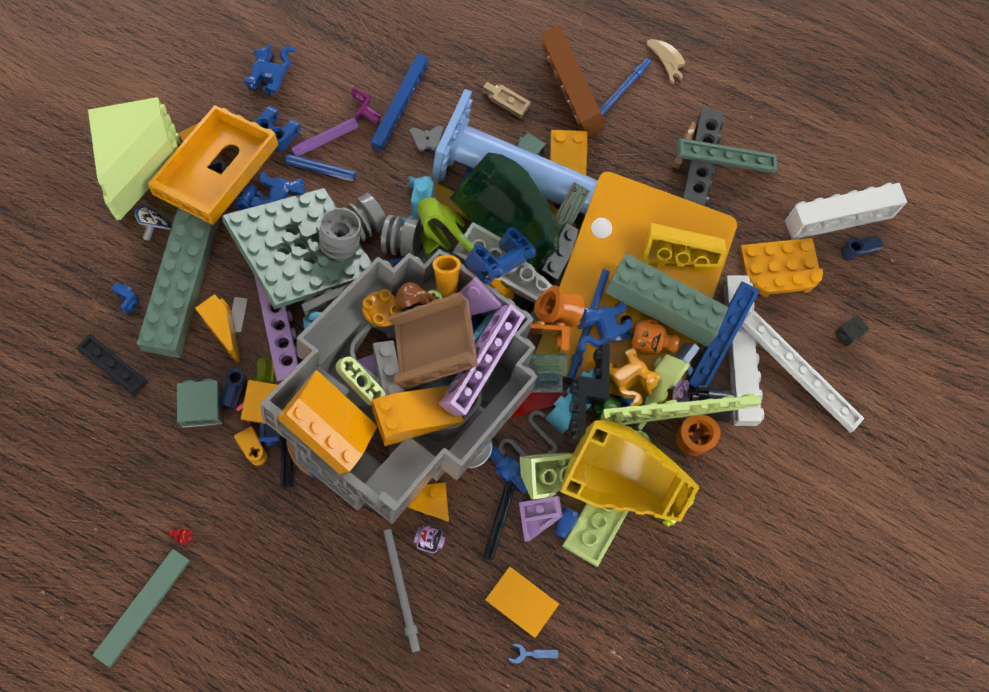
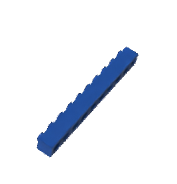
M419 53L416 55L371 141L372 148L379 151L386 148L387 141L392 136V131L396 129V123L400 121L401 114L406 109V104L410 102L416 85H419L420 78L423 77L424 70L429 65L428 57Z

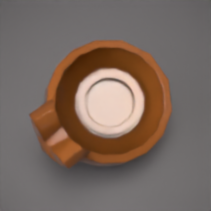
M413 282L403 284L395 296L399 309L420 302L422 305H425L435 300L433 295Z

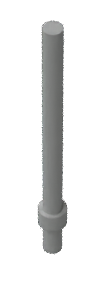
M388 529L383 532L405 620L406 637H409L411 650L414 653L420 651L416 635L418 630L413 622L392 530Z

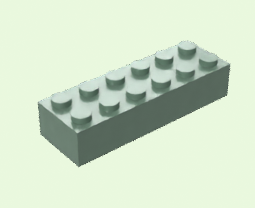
M625 253L605 293L707 347L717 336L728 310V307L627 253Z

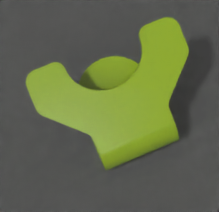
M426 197L418 203L417 210L421 219L420 223L424 228L420 238L427 255L439 245L446 250L451 249V244L444 233L431 220L433 218L441 221L470 252L474 248L473 244L462 234L456 224L458 223L462 227L466 226L459 214L451 207L442 205L432 197Z

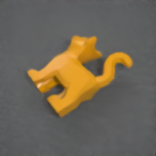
M633 347L626 351L628 365L621 368V365L617 362L614 368H612L613 364L610 361L609 379L614 382L622 397L634 399L629 406H639L642 403L641 395L635 391L627 390L641 381L643 388L651 397L653 395L652 389L657 386V382L661 377L659 373H654L647 369L645 363L636 357L637 353Z

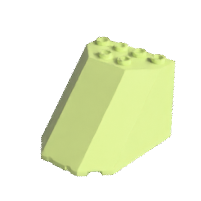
M158 97L88 110L97 179L103 190L105 204L109 207L116 220H121L149 189L147 183L178 149V144H180L179 134L176 133L175 126L171 123V118L167 114L165 104H161Z

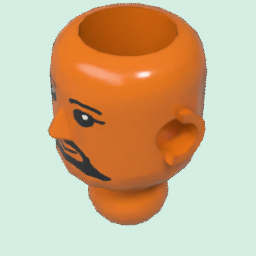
M647 319V321L639 320L635 323L630 345L635 350H638L637 352H644L646 355H649V353L658 354L662 348L674 353L677 351L680 339L677 335H666L665 328L658 324V321Z

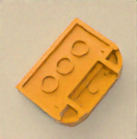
M812 238L741 245L739 248L745 276H749L753 287L760 290L759 294H761V297L797 291L807 293L814 289L822 280L823 269L819 268Z

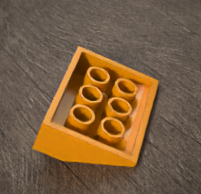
M317 370L313 372L277 416L281 423L339 474L352 470L363 455L377 428V425Z

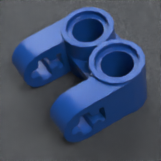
M269 106L255 120V123L265 129L272 130L276 134L277 139L281 138L277 140L278 146L275 151L281 152L299 134L302 125L292 119L284 128L275 127L273 124L277 121L280 111L273 106Z

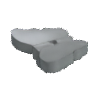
M437 126L431 131L425 130L424 132L417 128L410 129V134L419 151L437 149L442 138L443 126Z

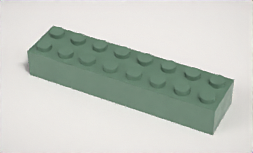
M180 208L177 209L137 341V345L143 352L181 358L220 219L212 225Z

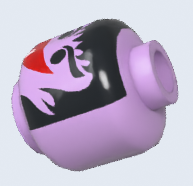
M425 524L422 528H418L414 543H417L419 550L434 554L438 548H443L446 537L442 536L441 528Z

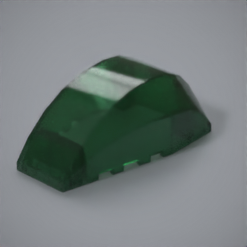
M487 153L450 197L472 222L502 238L508 228L518 229L536 249L535 257L526 260L527 263L536 269L560 248L556 219L549 203L529 173L516 161L502 154Z

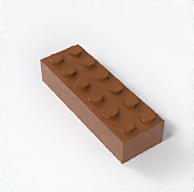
M558 25L541 33L543 41L540 44L580 131H587V136L606 128L601 111L561 26Z

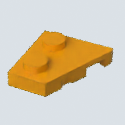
M426 484L407 508L441 519L444 522H449L446 484Z

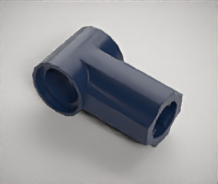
M877 236L862 239L852 238L842 248L841 252L845 259L853 260L858 256L880 252L882 250V241Z
M237 368L227 372V382L220 402V406L233 410L238 407L243 388L247 385V377ZM235 376H241L239 382L233 383Z

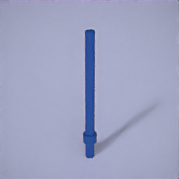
M646 58L639 66L632 70V74L600 108L602 116L630 85L644 74V70L651 64L649 58Z
M602 270L590 309H598L610 273L608 270ZM592 325L583 328L580 338L590 334ZM577 346L576 352L572 355L570 361L572 364L567 376L570 379H575L578 367L581 366L583 361V352L579 349V346Z

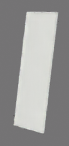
M234 297L231 318L234 322L235 332H241L247 298Z

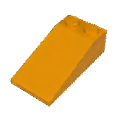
M551 130L549 160L586 175L587 131ZM549 200V203L552 205H559Z
M449 386L394 393L372 399V412L384 446L462 424L464 422L462 416H452L439 405Z

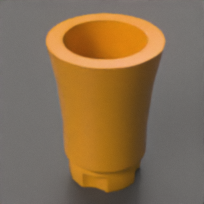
M442 255L433 261L436 290L442 295V298L448 297L452 293H457L461 262L452 255Z

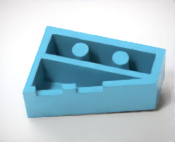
M594 368L589 373L584 371L580 376L593 378ZM570 387L565 391L568 395L565 398L561 396L554 403L556 407L545 418L561 435L568 429L571 420L569 405L572 401V394H570ZM586 404V410H587L592 404Z

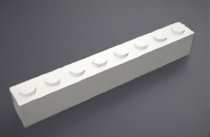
M726 276L723 281L725 306L728 307L741 281L753 286L749 276ZM754 303L752 304V306H751V308H750L748 314H749L752 310H754ZM742 326L739 328L728 349L731 390H733L734 398L753 393L754 396L760 395L762 401V390H759L761 373L757 368V364H759V354L756 353L758 342ZM761 404L754 408L733 410L734 426H757L764 419V409L761 408Z

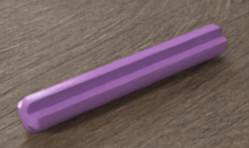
M355 118L345 121L291 148L295 156H300L358 128V123Z

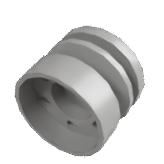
M365 193L356 199L358 208L352 203L348 204V209L357 214L361 221L360 242H364L366 236L372 237L370 227L376 232L381 231L386 219L382 208L369 193Z
M333 208L322 215L320 220L319 247L325 255L333 259H347L357 252L361 231V221L357 214L346 208Z
M388 215L381 234L382 253L390 254L391 252L392 255H397L400 250L403 257L408 253L417 257L421 245L420 235L423 230L420 223L421 220L407 218L404 223L402 217L397 216L396 218L394 215Z

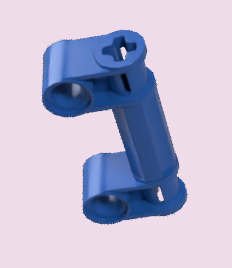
M508 228L498 244L506 252L505 255L495 259L485 247L476 245L466 258V266L483 283L489 284L494 278H500L502 275L525 263L527 259L535 257L536 249L534 245L518 229Z

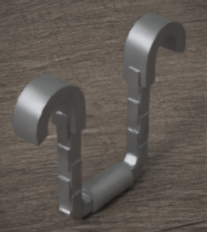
M538 410L531 412L528 419L529 425L552 447V450L545 454L557 453V445L533 421V417L539 416L543 419L545 414ZM503 439L499 443L498 450L503 455H505L503 446L509 444L521 457L527 456L511 439Z

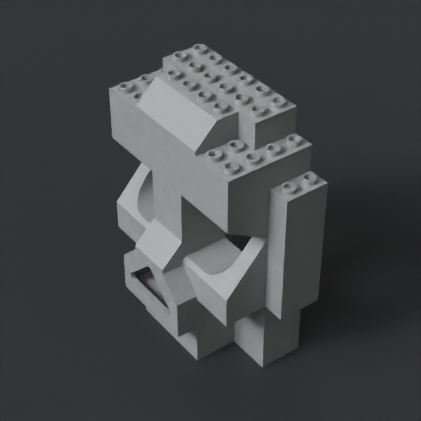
M440 249L425 264L420 258L408 253L394 268L388 261H383L377 257L297 337V354L303 361L260 403L262 420L294 445L295 460L357 510L364 503H367L392 524L431 478L438 481L444 472H447L454 479L458 480L531 393L538 376L528 367L536 347L529 339H526L534 320L527 311L521 310L511 299L505 298L496 288L483 283L476 275L477 279L502 303L501 306L512 304L525 318L497 362V368L487 385L484 384L476 397V404L463 418L464 422L388 445L389 457L383 464L364 451L350 472L339 474L281 423L277 416L313 372L317 370L377 425L372 412V406L368 405L337 373L336 363L345 357H352L359 363L355 355L371 327L385 332L396 340L394 324L387 327H378L369 323L362 313V302L370 293L381 291L382 289H387L392 295L396 296L399 288L407 282H413L427 292L436 290L433 261L439 256L450 255ZM463 264L460 266L458 289L464 288L475 277ZM407 307L402 308V312H405ZM346 363V364H345L346 367H345L344 369L347 371V370H349V369H348L349 364ZM359 363L380 386L379 378ZM457 373L406 389L404 392L441 387L447 379L452 382ZM358 376L357 384L360 387L364 386L365 381L363 377ZM374 392V393H373V395H374L373 399H376V397H375V396H376V392Z

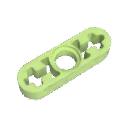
M345 357L338 360L336 363L337 373L368 405L372 406L374 392H376V398L385 396L384 390L354 358ZM346 363L349 364V366H348V369H349V370H347V371L344 369V368L346 367V365H345ZM358 376L364 378L365 384L363 387L357 384Z

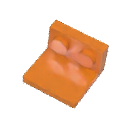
M535 321L531 325L528 334L557 336L555 338V349L558 350V355H566L569 351L570 326H565V323L559 322L554 323V325H546V322Z

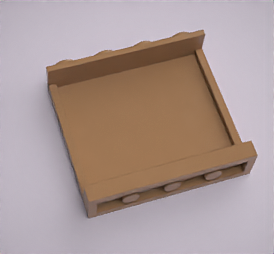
M460 292L452 293L448 297L431 301V303L415 306L411 310L398 312L388 317V320L395 326L399 374L394 375V382L404 390L478 366L469 300Z

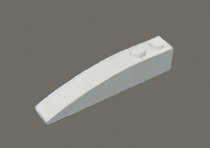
M472 222L464 236L474 247L476 245L485 247L495 259L506 254L499 247L500 237ZM459 242L453 251V255L466 266L465 260L470 251ZM527 262L499 278L504 287H510L515 294L534 303L546 289L552 286Z

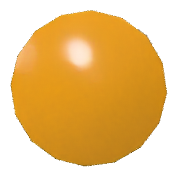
M387 289L370 293L362 302L364 318L369 323L378 327L393 325L388 320V317L402 312V309H399L396 304L395 296Z

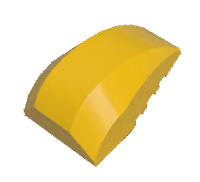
M599 420L594 421L585 429V434L581 437L568 463L560 492L598 508H615L616 511L621 512L627 510L639 515L650 514L656 518L681 522L699 490V485L674 461L633 428L617 422Z

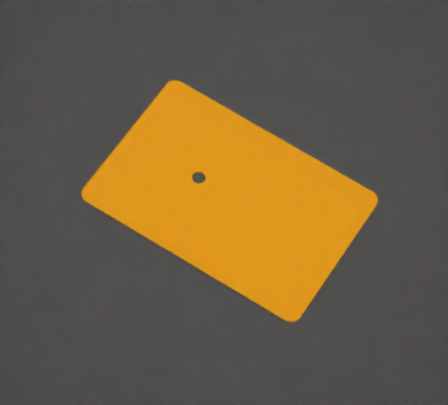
M604 172L598 179L560 284L562 293L580 295L584 300L585 307L590 309L602 270L605 269L610 271L598 309L614 307L616 303L622 302L605 293L625 253L640 261L642 260L650 224L655 223L725 239L726 253L721 267H695V265L677 267L676 264H665V266L648 264L713 299L737 229V221L730 215L618 174ZM598 218H605L612 225V232L606 238H598L592 233V223ZM626 303L627 310L615 316L617 323L620 325L622 324V316H630L633 327L639 320H656ZM557 321L552 323H546V325H554V323H557ZM580 321L570 328L569 351L566 355H558V350L555 349L556 335L541 336L534 356V361L538 367L565 377L568 376L572 364L570 361L572 355L576 352L583 328H577L581 324ZM658 321V324L665 328L666 335H677L679 337L677 351L671 353L662 348L658 354L649 353V355H646V353L637 352L638 350H636V357L645 363L649 371H652L655 368L652 365L659 356L662 358L668 354L674 357L685 342L696 345L698 342ZM594 323L589 336L599 340L598 328L596 323ZM630 339L609 343L612 368H614L617 362L621 365V368L628 365L626 351L632 348ZM586 343V351L582 355L583 361L581 366L578 367L575 379L584 371L589 373L595 368L593 354L597 348L590 343ZM687 373L683 374L682 380H685ZM609 379V393L620 397L614 382ZM640 381L627 391H635L640 394L643 402L646 390ZM674 386L667 390L668 396L661 404L672 400Z

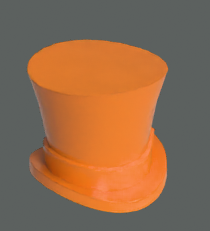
M556 285L546 289L538 297L534 305L535 315L541 321L547 323L557 321L565 323V326H570V328L580 321L585 309L584 300L580 295L562 293L561 288Z
M690 416L678 428L675 438L676 444L687 455H702L718 443L721 434L720 427L709 416Z

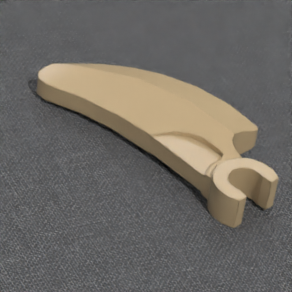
M654 39L648 40L646 45L658 56L669 75V83L671 85L674 84L673 77H677L679 81H682L683 76L678 69L685 66V61L678 50L666 42Z

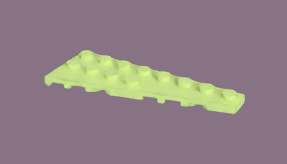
M749 393L735 398L734 396H727L722 399L690 402L671 400L665 402V404L649 403L644 406L603 409L600 420L629 425L758 407L761 404L760 395L754 396L753 393Z

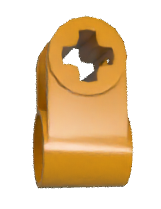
M252 426L234 435L239 447L253 465L260 466L266 462L267 453L261 442H259V436Z

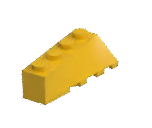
M651 223L641 261L646 264H657V266L676 264L677 267H684V265L721 267L726 253L725 239Z

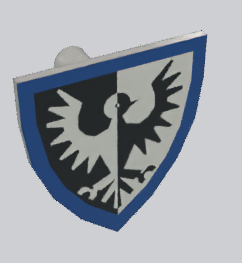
M145 205L139 206L135 210L136 220L139 224L146 227L143 235L144 240H150L155 227L172 229L173 225L157 211Z

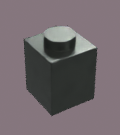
M857 314L840 326L834 333L837 335L838 340L847 347L863 336L870 328Z

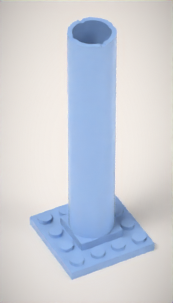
M464 89L436 149L431 177L433 181L437 184L439 181H443L447 173V166H453L454 161H457L559 205H562L572 184L576 182L590 190L587 199L579 211L580 214L586 215L598 180L468 126L470 120L468 117L473 100L470 99L472 91Z

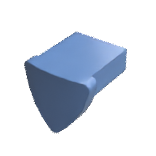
M685 342L674 357L689 364L700 348L694 343ZM689 366L685 373L691 375L693 372L692 367Z

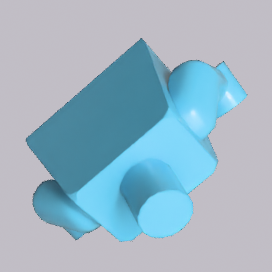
M409 176L408 180L410 182L407 187L412 188L413 193L411 198L412 216L408 218L421 220L417 210L418 203L426 197L435 198V183L430 176L418 178ZM402 216L403 222L405 223L407 218Z

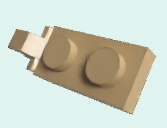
M486 82L483 86V93L492 102L519 118H522L530 107V101L503 85L494 86Z

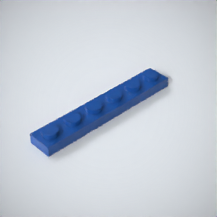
M741 281L728 305V310L717 336L708 347H705L688 379L691 386L695 388L698 385L709 386L760 290Z

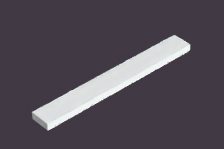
M754 310L745 317L741 326L850 433L853 432L863 421L864 417Z

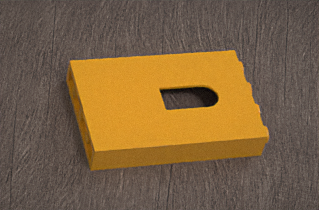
M214 105L147 184L154 196L214 225L278 146L276 134L270 129H265L255 122L244 119L241 115H235L226 108ZM234 145L239 148V154L222 174L208 168L226 146Z

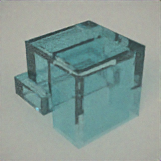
M533 354L528 367L538 377L531 392H563L564 375H567V354Z

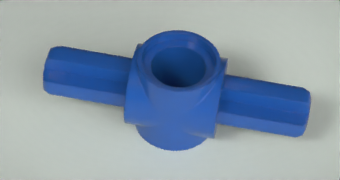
M492 444L490 458L496 464L495 471L505 482L512 481L523 494L528 492L521 478L519 463L512 456L505 457Z

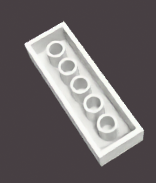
M886 183L877 188L872 186L863 191L853 190L844 195L835 194L826 199L817 198L812 202H799L789 213L785 223L791 240L894 218L907 203L900 183Z

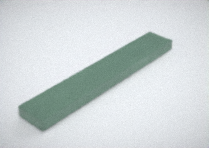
M682 138L677 140V158L768 173L777 172L776 154Z
M172 549L92 656L111 668L191 561Z

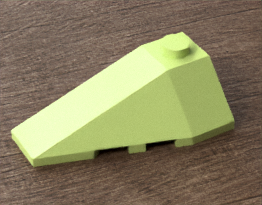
M668 354L662 358L659 356L652 365L655 367L652 372L659 373L661 379L657 382V386L652 389L653 395L651 397L645 392L641 406L649 403L661 404L668 396L667 390L678 383L690 364ZM647 422L636 423L634 430L641 431Z
M574 452L520 457L521 478L531 499L552 497L560 491L568 463Z

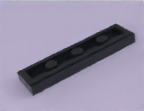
M89 334L76 347L134 396L147 384V379L93 335Z

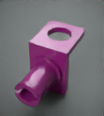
M353 87L351 96L363 103L355 115V120L358 122L364 116L377 125L382 114L369 107L370 96Z

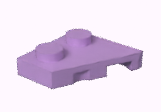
M476 276L459 291L469 300L471 315L499 309L502 305Z
M559 496L519 502L524 541L532 540L562 517Z

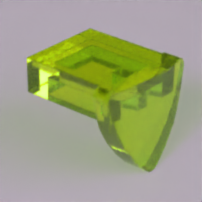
M265 357L258 358L257 377L251 380L274 384L273 362Z

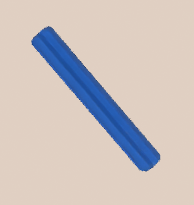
M287 154L285 159L287 165L349 181H354L356 177L354 170L291 154Z

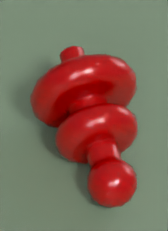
M170 529L168 531V535L170 537L174 536V540L176 542L180 541L182 546L193 541L190 529H185L184 531L183 529H178L176 532L174 529Z

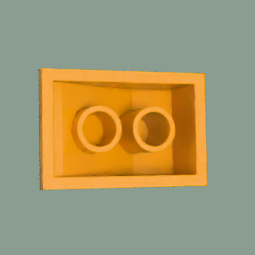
M214 294L197 306L196 310L231 357L238 363L240 362L234 322L231 318L233 313L223 298L218 299Z

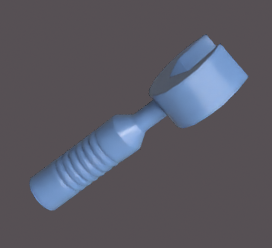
M513 644L512 646L519 648L520 656L515 660L508 657L509 661L517 664L522 662L526 656L558 658V650L526 652L522 645Z

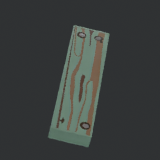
M576 182L572 184L538 249L547 254L549 253L565 223L573 224L590 190Z

